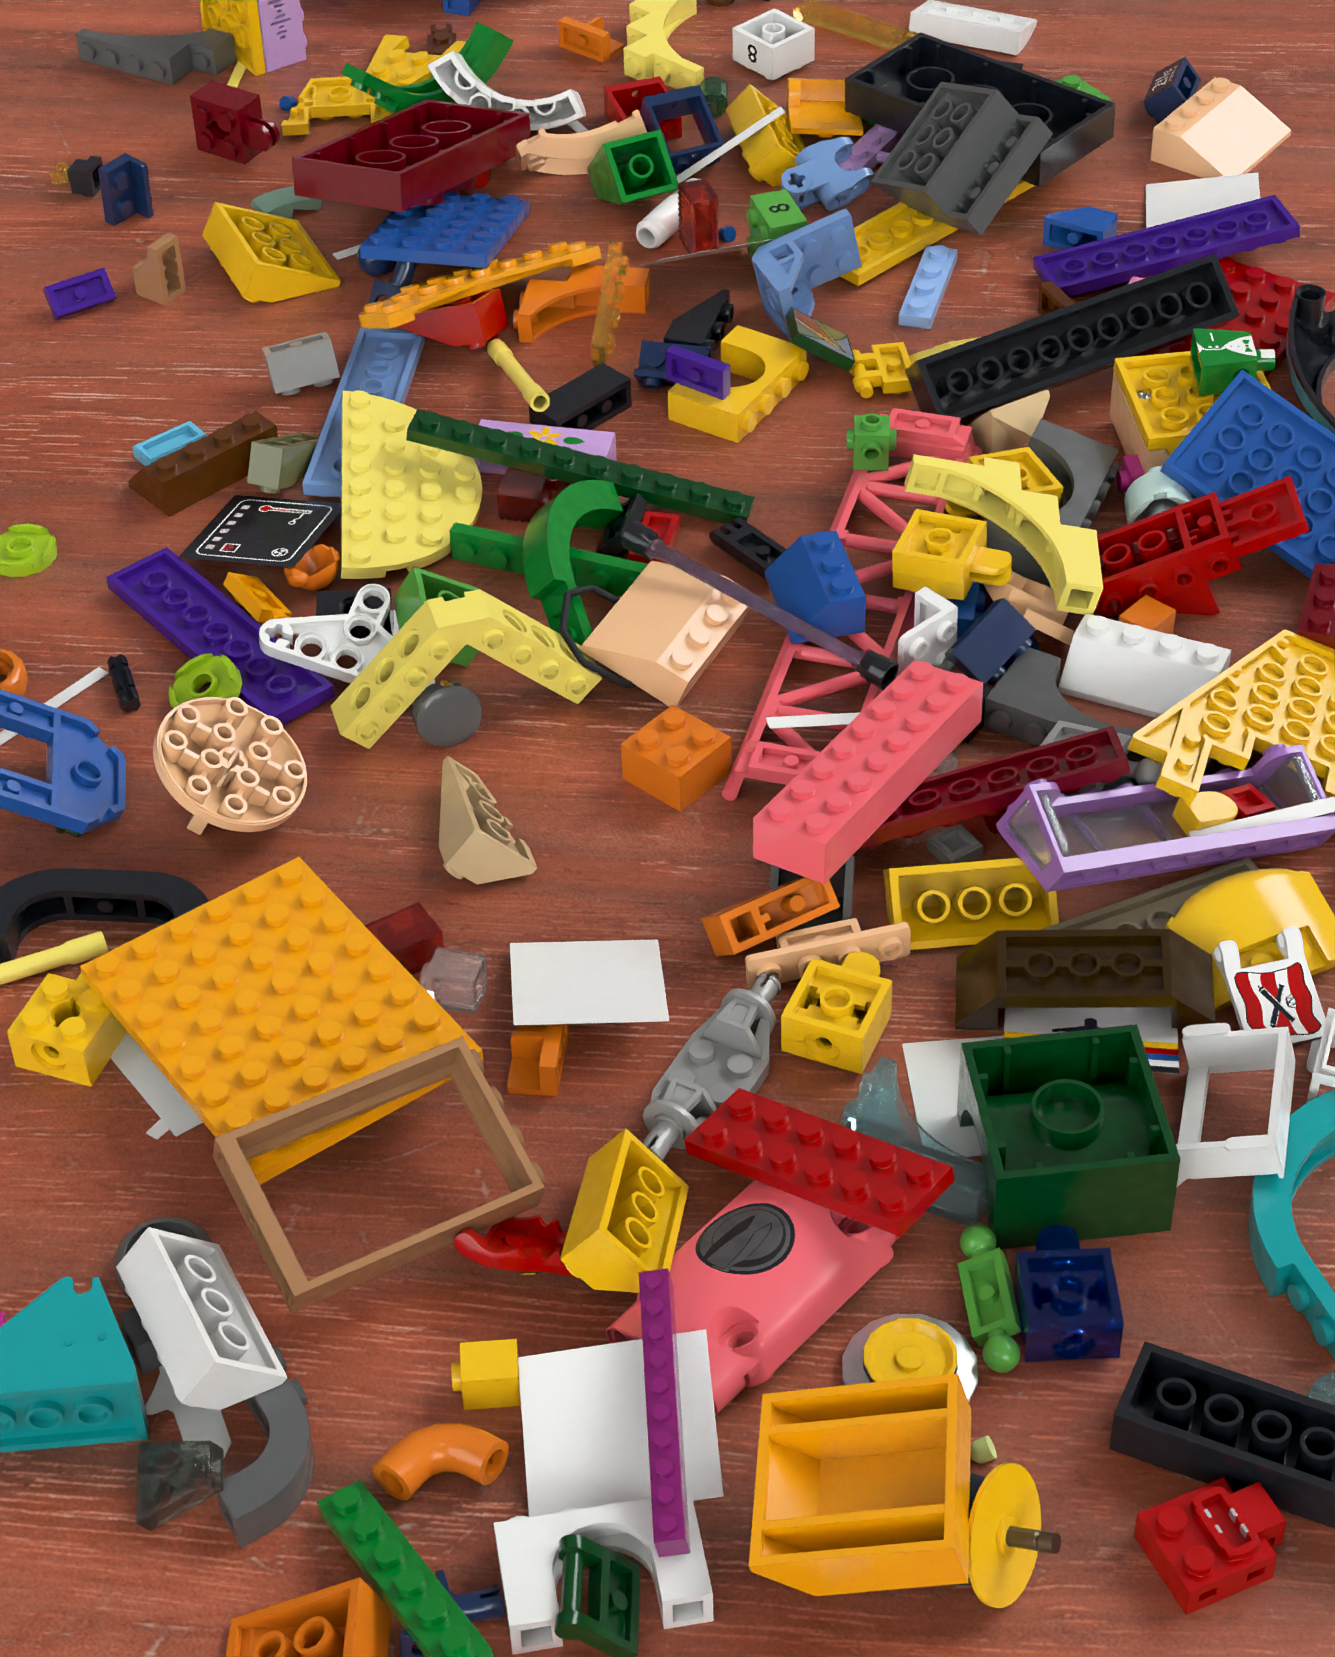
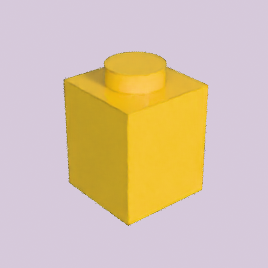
M517 1339L460 1343V1362L451 1363L453 1392L462 1391L464 1410L521 1406Z

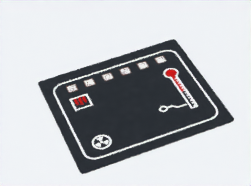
M235 495L179 557L292 568L296 566L339 515L341 503Z

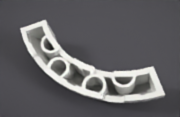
M454 51L427 65L442 89L458 104L530 113V130L557 128L586 116V110L579 93L572 89L548 98L535 100L515 99L501 95L484 84L473 73L463 56Z

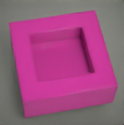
M1138 455L1123 456L1122 470L1117 471V488L1119 492L1123 491L1124 495H1126L1129 486L1145 474Z

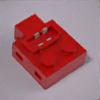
M1221 1478L1137 1513L1134 1537L1187 1615L1273 1578L1277 1554L1272 1547L1282 1543L1287 1520L1260 1482L1233 1492L1225 1479Z

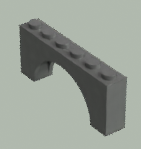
M1040 419L1030 438L1028 447L1064 487L1061 497L1063 507L1059 509L1060 524L1090 529L1091 523L1094 522L1101 503L1104 502L1110 485L1113 484L1120 465L1114 463L1119 449ZM986 518L987 548L1009 552L1012 557L1011 569L1013 572L1051 588L1041 566L1027 549L1006 530Z
M1030 647L1013 662L985 698V728L1035 746L1041 745L1059 720L1098 729L1114 725L1095 720L1071 706L1058 690L1061 658ZM1114 726L1116 733L1130 735L1131 738L1135 732L1140 730ZM1131 750L1127 754L1129 761L1138 763L1148 758ZM1208 757L1203 776L1215 774L1223 764ZM1122 776V777H1124V778H1127V779L1136 781L1135 778H1131V777H1127V776Z

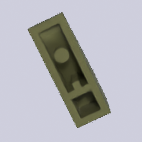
M295 432L252 441L247 483L259 485L260 491L278 494L280 489L294 486L307 471L320 436Z

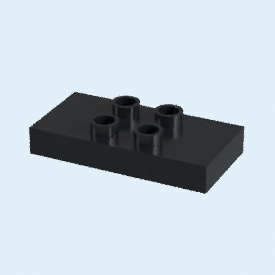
M922 32L845 78L846 112L902 134L909 128L940 82L998 90L1019 114L1039 117L1053 133L1021 178L1022 181L1038 187L1114 136L1115 103Z

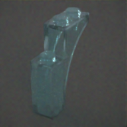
M881 1056L873 1071L867 1070L864 1073L859 1086V1094L855 1101L849 1100L842 1113L841 1125L952 1166L955 1181L926 1211L967 1226L979 1224L988 1208L983 1163L962 1156L935 1140L916 1122L906 1108L898 1088L897 1061Z

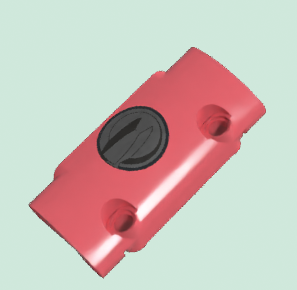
M754 1180L673 1255L670 1269L674 1290L676 1334L706 1329L715 1416L745 1387L757 1386L770 1379L783 1362L880 1268L891 1261L894 1255L891 1246L900 1237ZM640 1293L637 1294V1301L606 1329L605 1334L610 1344L642 1339Z

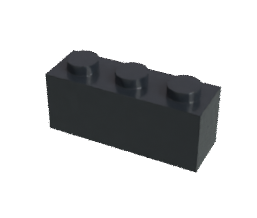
M601 363L547 394L550 398V405L545 411L536 412L529 405L530 424L592 430L632 407L631 378Z

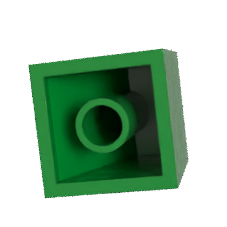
M661 130L604 143L587 167L596 198L620 205L680 189Z

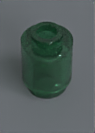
M708 77L700 83V87L712 116L716 119L721 117L728 107V86L719 77Z

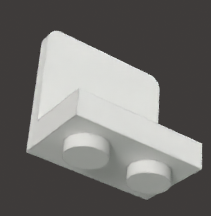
M926 586L915 592L914 628L904 633L898 641L899 668L897 677L914 660L927 662L947 671L954 666L944 654L957 641L958 607Z

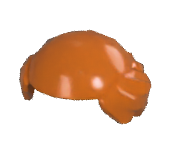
M324 544L314 546V548H310L295 567H283L284 574L289 584L293 587H301L310 591L326 588L336 578L341 557L332 546L328 547Z

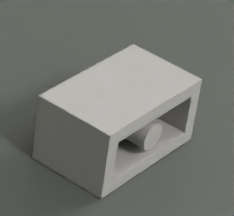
M327 332L262 348L271 386L275 394L281 393L284 396L296 394L301 391V387L312 384L314 387L327 386L333 383L334 378L340 377L331 338Z

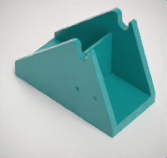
M71 1277L61 1278L0 1327V1453L149 1440V1421L136 1367L99 1277L92 1279L91 1289L83 1294H78L74 1291L75 1287Z

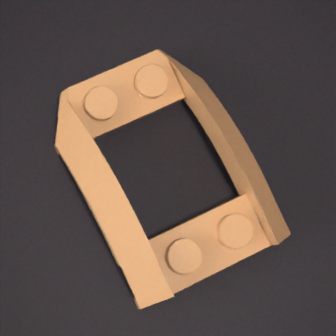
M638 109L632 112L631 117L619 123L615 120L599 128L580 133L550 134L546 133L545 129L542 128L538 130V135L527 140L524 139L516 145V163L521 171L528 169L529 171L556 175L588 174L587 167L602 144L647 133Z

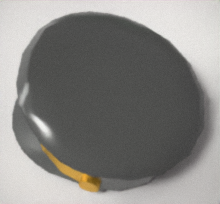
M441 680L425 688L415 699L412 708V719L423 740L431 745L450 747L463 743L476 732L482 719V704L479 697L472 690L455 681Z

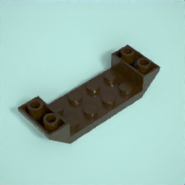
M1171 929L997 930L956 957V1029H998L999 1008L1171 1007L1172 1028H1185L1189 1025L1215 1023L1212 955Z

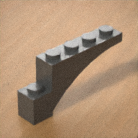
M211 28L201 32L167 36H125L99 33L86 29L76 33L80 60L172 85L193 69L217 76L236 61L233 34Z

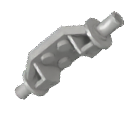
M761 973L757 976L749 990L738 988L727 992L722 998L721 1007L691 1035L652 1090L651 1102L647 1104L643 1112L644 1123L650 1132L642 1143L662 1162L671 1147L686 1149L684 1139L738 1088L756 1094L769 1075L770 1033L774 1030L777 1022L775 1012L770 1004L781 991V984L774 976L771 975L766 984L763 985L767 978V973Z

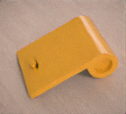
M788 78L786 102L791 134H818V137L832 138L833 135L863 136L861 117L845 111V80Z

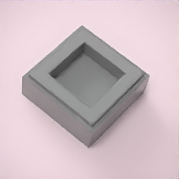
M961 824L949 827L927 838V849L943 864L971 862L983 856L984 845Z

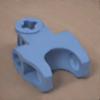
M839 137L817 142L800 151L795 158L797 166L784 171L781 177L782 188L780 190L786 189L800 210L819 201L822 202L827 210H834L849 204L860 194L867 191L873 185L870 181L875 175L870 168L864 167L849 171L838 165L852 155V147L854 145L850 137Z

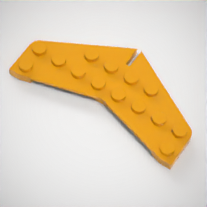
M566 241L548 245V251L533 250L523 253V257L501 261L494 258L487 268H460L454 270L452 274L436 276L418 284L404 286L400 288V293L383 302L364 305V311L358 314L361 328L391 329L415 320L414 314L463 299L464 297H469L556 267H574L601 259L599 245L586 246L585 241L574 242L568 245Z

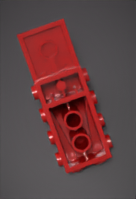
M1291 475L1221 502L1216 492L1097 536L1099 556L1102 555L1100 557L1103 581V590L1096 606L1098 615L1108 619L1121 614L1144 595L1175 609L1178 614L1215 615L1220 613L1211 580L1242 569L1239 557L1258 552L1263 548L1293 539L1310 531Z

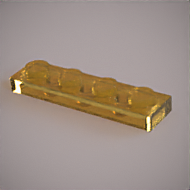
M609 241L591 344L593 367L601 363L607 365L608 354L614 355L615 335H612V330L619 327L620 308L616 307L617 302H623L624 282H621V277L627 276L629 257L623 256L622 242Z

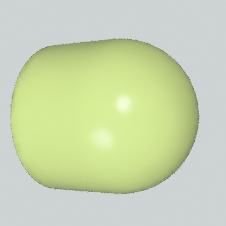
M989 1436L979 1438L971 1443L970 1458L974 1462L983 1464L997 1458L994 1444Z

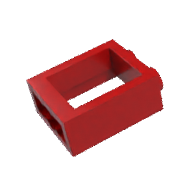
M660 76L604 86V112L610 123L615 120L619 123L627 119L626 115H631L633 111L638 109L640 112L643 97L669 92ZM633 91H638L637 94L632 95ZM682 116L658 121L665 140L682 137Z

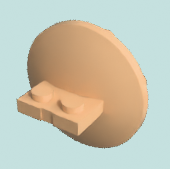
M206 697L184 702L168 713L155 735L153 758L157 773L171 796L193 814L187 829L198 835L202 834L208 823L238 832H259L272 829L288 820L304 798L307 787V771L304 759L297 745L283 729L279 719L267 716L263 712L247 705L239 698Z

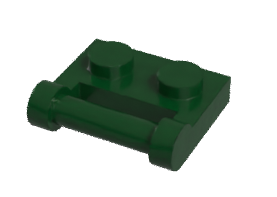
M578 1534L563 1536L559 1540L558 1557L563 1561L561 1610L555 1616L554 1632L556 1636L564 1640L578 1639L611 1657L637 1656L640 1566ZM583 1565L589 1567L587 1615L581 1612Z

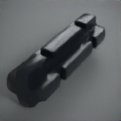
M121 654L117 657H109L107 661L108 670L112 677V683L116 696L119 699L118 702L121 710L124 712H129L131 709L137 710L141 704L131 670L128 666L127 657Z

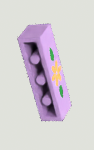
M481 419L479 425L500 429L507 433L535 438L542 442L569 447L573 450L600 455L617 461L615 432ZM473 458L479 472L553 479Z

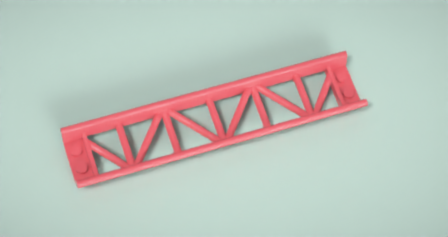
M892 408L890 413V430H897L896 451H889V456L912 459L913 454L967 463L968 457L982 455L983 451L980 447L975 446L972 427L960 425L961 418ZM911 461L890 466L888 471L877 470L868 473L869 470H854L829 531H837L843 547L892 555V551L898 541L850 534L849 530H845L856 501L861 502L898 534L902 535L908 522L876 496L936 505L935 512L950 515L945 508L946 499L905 492V486L886 484V482L906 477ZM892 560L854 570L860 584L892 575ZM906 590L904 596L898 597V599L865 594L866 609L897 614L886 645L883 649L865 632L846 636L864 652L871 649L898 663L899 638L914 628L915 592ZM788 633L786 634L723 788L722 797L724 799L733 801L737 798L744 778L787 785L820 753L792 728L771 729L788 746L760 741L765 726L769 727L766 717L834 714L793 706L869 683L860 676L859 672L854 671L779 694L792 659L856 669L864 655L804 645V642L792 644ZM873 684L870 685L861 712L883 691L882 689ZM831 725L819 727L843 730L848 725Z

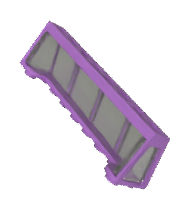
M1276 744L1264 750L1262 753L1263 757L1255 765L1244 771H1234L1233 768H1226L1213 775L1203 776L1198 791H1215L1220 793L1223 790L1251 783L1276 805L1275 811L1326 799V795L1303 744L1287 747L1285 744ZM1037 779L1028 783L1024 787L1022 794L1007 807L1006 813L996 823L999 833L1046 892L1233 862L1245 857L1251 859L1321 847L1335 833V816L1332 812L1311 818L1188 837L1172 816L1179 797H1174L1166 791L1156 788V783L1140 786L1126 783L1107 791L1093 788L1079 795L1066 797L1065 794L1060 792L1057 783L1047 782L1046 779Z

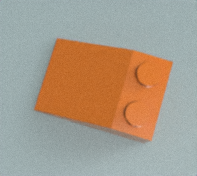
M358 1577L231 1619L225 1657H388L392 1611Z

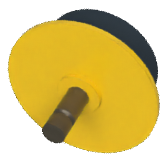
M1002 1463L995 1467L986 1477L970 1472L968 1583L954 1584L972 1585L976 1596L982 1603L993 1608H1004L1012 1604L1025 1589L1033 1572L1038 1551L1057 1554L1061 1547V1537L1058 1533L1041 1532V1509L1036 1485L1029 1472L1023 1466L1016 1463Z

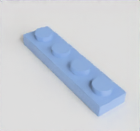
M943 245L926 246L900 310L898 325L931 329L956 265L958 249L947 248Z

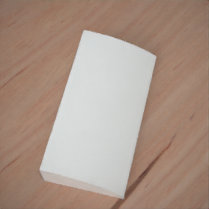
M928 0L910 13L908 35L915 36L922 32L949 43L1018 55L1029 41L1036 27L1037 19Z

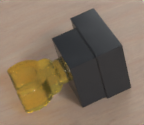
M90 156L87 160L76 159L71 166L63 162L56 163L58 171H49L52 183L62 184L70 182L73 194L94 197L101 189L98 168L103 166L101 157Z

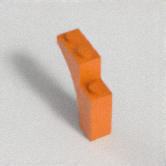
M581 264L572 267L570 276H565L564 281L529 279L526 291H521L519 309H515L513 314V328L518 329L519 342L533 343L549 329L584 316L604 313L646 314L651 297L650 269Z

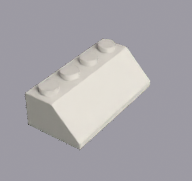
M1085 613L1073 635L1058 690L1060 693L1157 718L1228 669L1231 650L1214 644L1179 637L1175 634H1167L1143 628L1139 625H1131L1107 619L1103 616Z
M147 1227L116 1268L125 1285V1291L134 1303L141 1318V1324L147 1331L156 1349L158 1360L164 1366L174 1387V1393L181 1404L189 1407H201L219 1411L282 1385L288 1377L220 1245Z

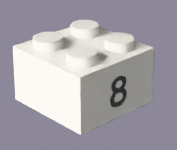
M775 8L732 28L733 60L765 76L767 79H779L781 76L799 69L814 60L815 28Z

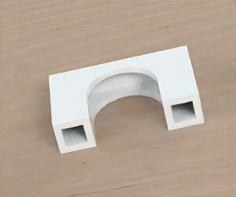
M687 1491L689 1554L667 1557L658 1556L653 1539L651 1497L631 1501L614 1500L606 1505L582 1509L565 1508L556 1513L533 1517L516 1516L507 1521L494 1523L496 1550L512 1654L563 1646V1639L556 1636L554 1632L555 1616L559 1612L556 1587L563 1571V1561L558 1557L559 1540L569 1534L584 1536L613 1552L629 1555L646 1567L655 1584L663 1629L714 1621L713 1592L691 1491Z

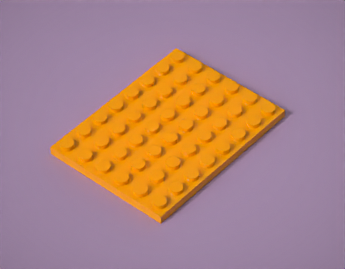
M300 857L80 966L83 979L215 1137L462 1036L469 1049H475L482 1063L484 1062L483 1050ZM449 1077L255 1157L248 1160L261 1185L451 1079Z

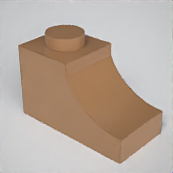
M168 232L147 246V257L132 267L137 295L166 306L186 291L177 235Z

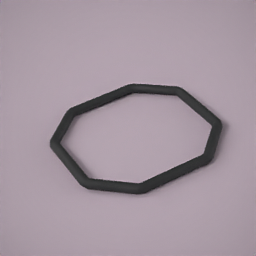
M591 584L567 590L563 595L559 632L577 661L585 668L624 688L637 687L631 681H627L586 660L567 632L571 597L593 592L614 604L620 598Z

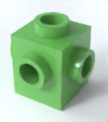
M874 413L854 415V429H847L846 450H853V470L888 471L889 451H896L897 430H890V415Z

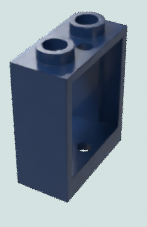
M700 85L643 97L640 114L647 133L661 130L658 121L692 114L705 145L670 152L662 133L675 173L684 172L724 145ZM721 156L712 161L711 163H709L708 165H706L705 167H709L717 162H720Z

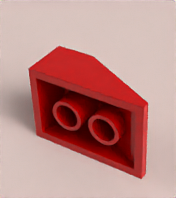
M496 288L414 314L415 320L397 327L454 347L467 345V349L472 350L487 345L486 341L498 338V333L509 325L500 288Z

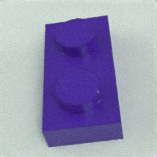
M105 268L45 286L43 289L55 320L115 301L116 294Z
M674 344L666 350L667 380L724 400L731 394L729 364Z

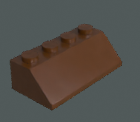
M257 411L246 414L241 419L223 428H219L213 433L195 442H191L185 447L161 457L152 464L142 468L128 481L129 487L170 517L247 477L252 441L278 436L277 426Z

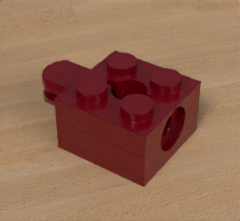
M211 80L190 95L198 150L246 164L262 151H268L279 142L280 133L276 124L263 119L259 94Z

